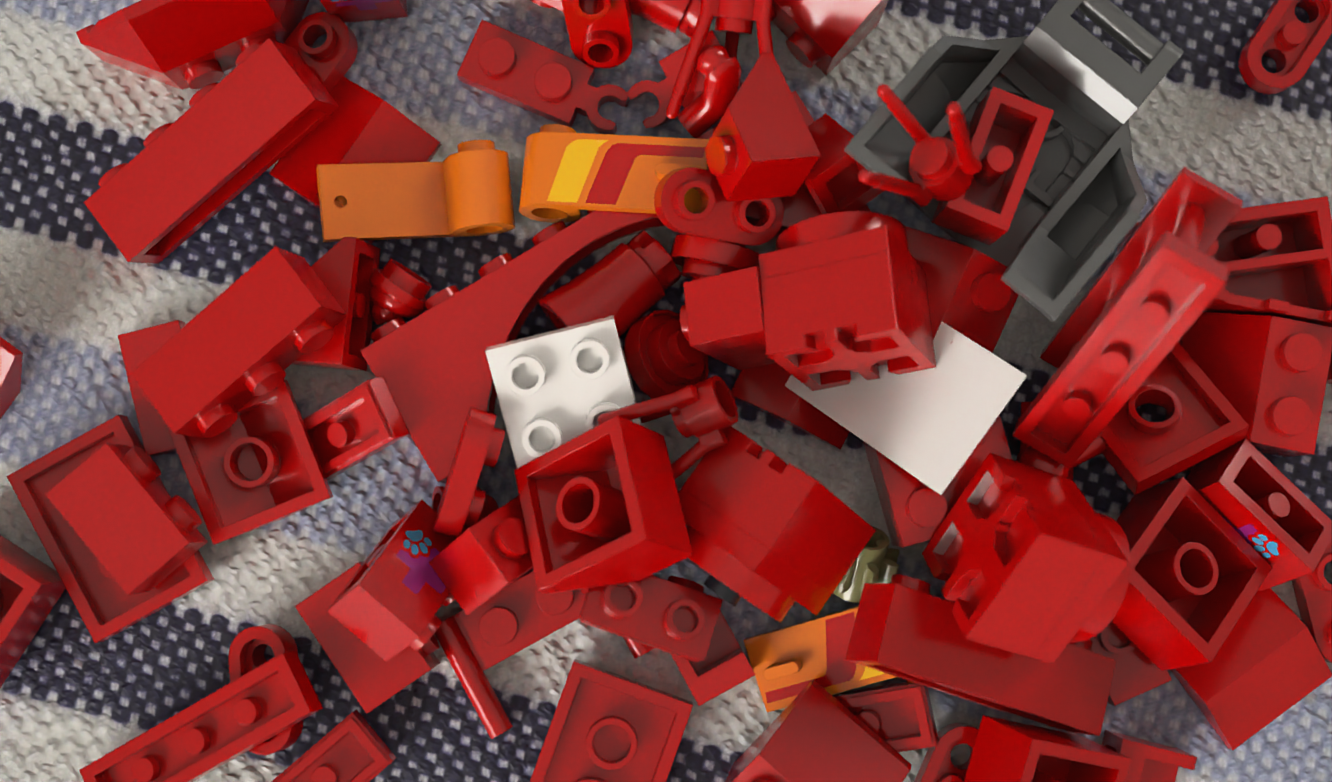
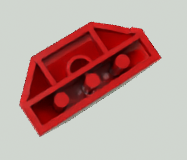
M141 0L99 20L95 25L92 24L77 31L76 34L80 43L102 61L181 90L188 87L191 89H202L211 83L220 81L224 77V71L235 67L237 57L249 46L257 42L266 41L269 38L284 43L302 20L309 0Z

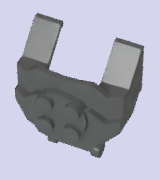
M1058 0L1029 36L980 40L943 35L933 46L929 47L893 90L931 137H946L954 142L946 110L948 104L957 102L961 106L968 129L976 107L993 86L1052 109L1054 113L1008 232L989 246L942 226L939 227L959 244L974 248L1007 266L1008 268L1000 279L1052 322L1055 321L1141 218L1139 214L1145 206L1147 198L1133 162L1129 117L1139 108L1182 56L1184 51L1171 40H1167L1163 44L1110 0ZM1078 9L1146 65L1143 70L1138 72L1070 17L1073 12ZM883 102L848 143L844 151L867 170L911 182L914 181L909 173V158L916 143ZM904 196L932 220L939 201L932 198L928 205L922 207L911 197Z

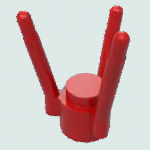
M701 0L700 14L666 109V116L669 119H675L678 116L713 18H716L714 30L726 32L724 47L730 58H737L740 34L752 35L753 23H756L759 56L761 53L773 52L770 24L773 0Z
M887 84L879 85L877 87L878 96L916 143L909 158V173L914 181L911 182L870 170L860 171L858 175L859 181L875 188L911 197L922 207L928 205L932 198L937 201L947 202L957 199L964 194L972 183L973 175L982 169V163L973 154L961 106L957 102H951L946 109L954 142L946 137H931Z
M714 375L671 394L599 415L597 421L600 425L618 415L627 420L640 418L641 423H646L671 415L677 430L683 437L689 438L695 435L699 439L695 445L671 464L674 479L676 480L705 454L728 443L724 429L736 424L739 414L730 389L719 376Z

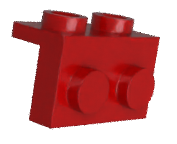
M650 575L639 581L580 589V592L586 594L579 619L584 624L695 662H700L706 658L723 600L703 593L705 588L694 581L676 576H669L665 580Z

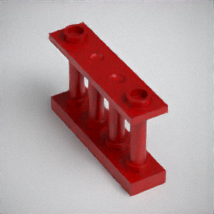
M1183 166L1042 350L1040 358L1058 368V370L1018 419L1013 432L1014 437L1068 469L1075 464L1226 285L1230 268L1206 255L1205 252L1242 208L1243 201Z

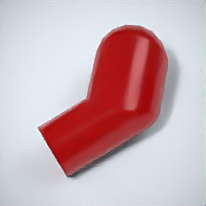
M721 45L709 47L698 57L696 67L706 77L703 93L677 116L683 127L696 139L723 117L740 89L742 68L736 57L730 58L725 47Z

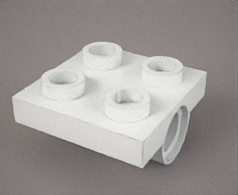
M614 315L489 346L485 350L517 469L598 426L597 420L599 415L636 403L633 384ZM640 418L630 420L642 426Z

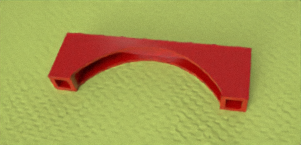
M795 90L791 93L808 127L814 122V119ZM717 126L703 133L697 139H710ZM804 182L794 196L780 197L783 204L784 217L781 228L776 236H779L785 229L800 221L822 215ZM754 201L748 204L745 211L746 219L751 225L758 223L761 218V209ZM867 204L858 210L871 212ZM586 210L588 215L568 227L564 221H558L544 228L532 238L535 246L514 259L510 253L494 258L478 270L481 279L461 291L457 285H452L437 292L425 301L427 311L407 323L403 317L391 320L370 335L374 343L360 350L375 377L383 376L411 438L438 482L446 483L470 407L495 413L497 393L485 352L486 348L516 340L529 315L537 306L538 299L543 297L572 267L593 252L623 237L652 228L664 227L665 225L660 221L657 214Z

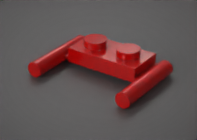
M532 571L511 583L469 615H466L462 610L442 621L440 627L435 632L438 642L491 739L511 729L513 725L488 681L484 670L577 620L586 594L581 593L580 589L550 594L538 592L535 574ZM623 637L634 659L654 649V647Z

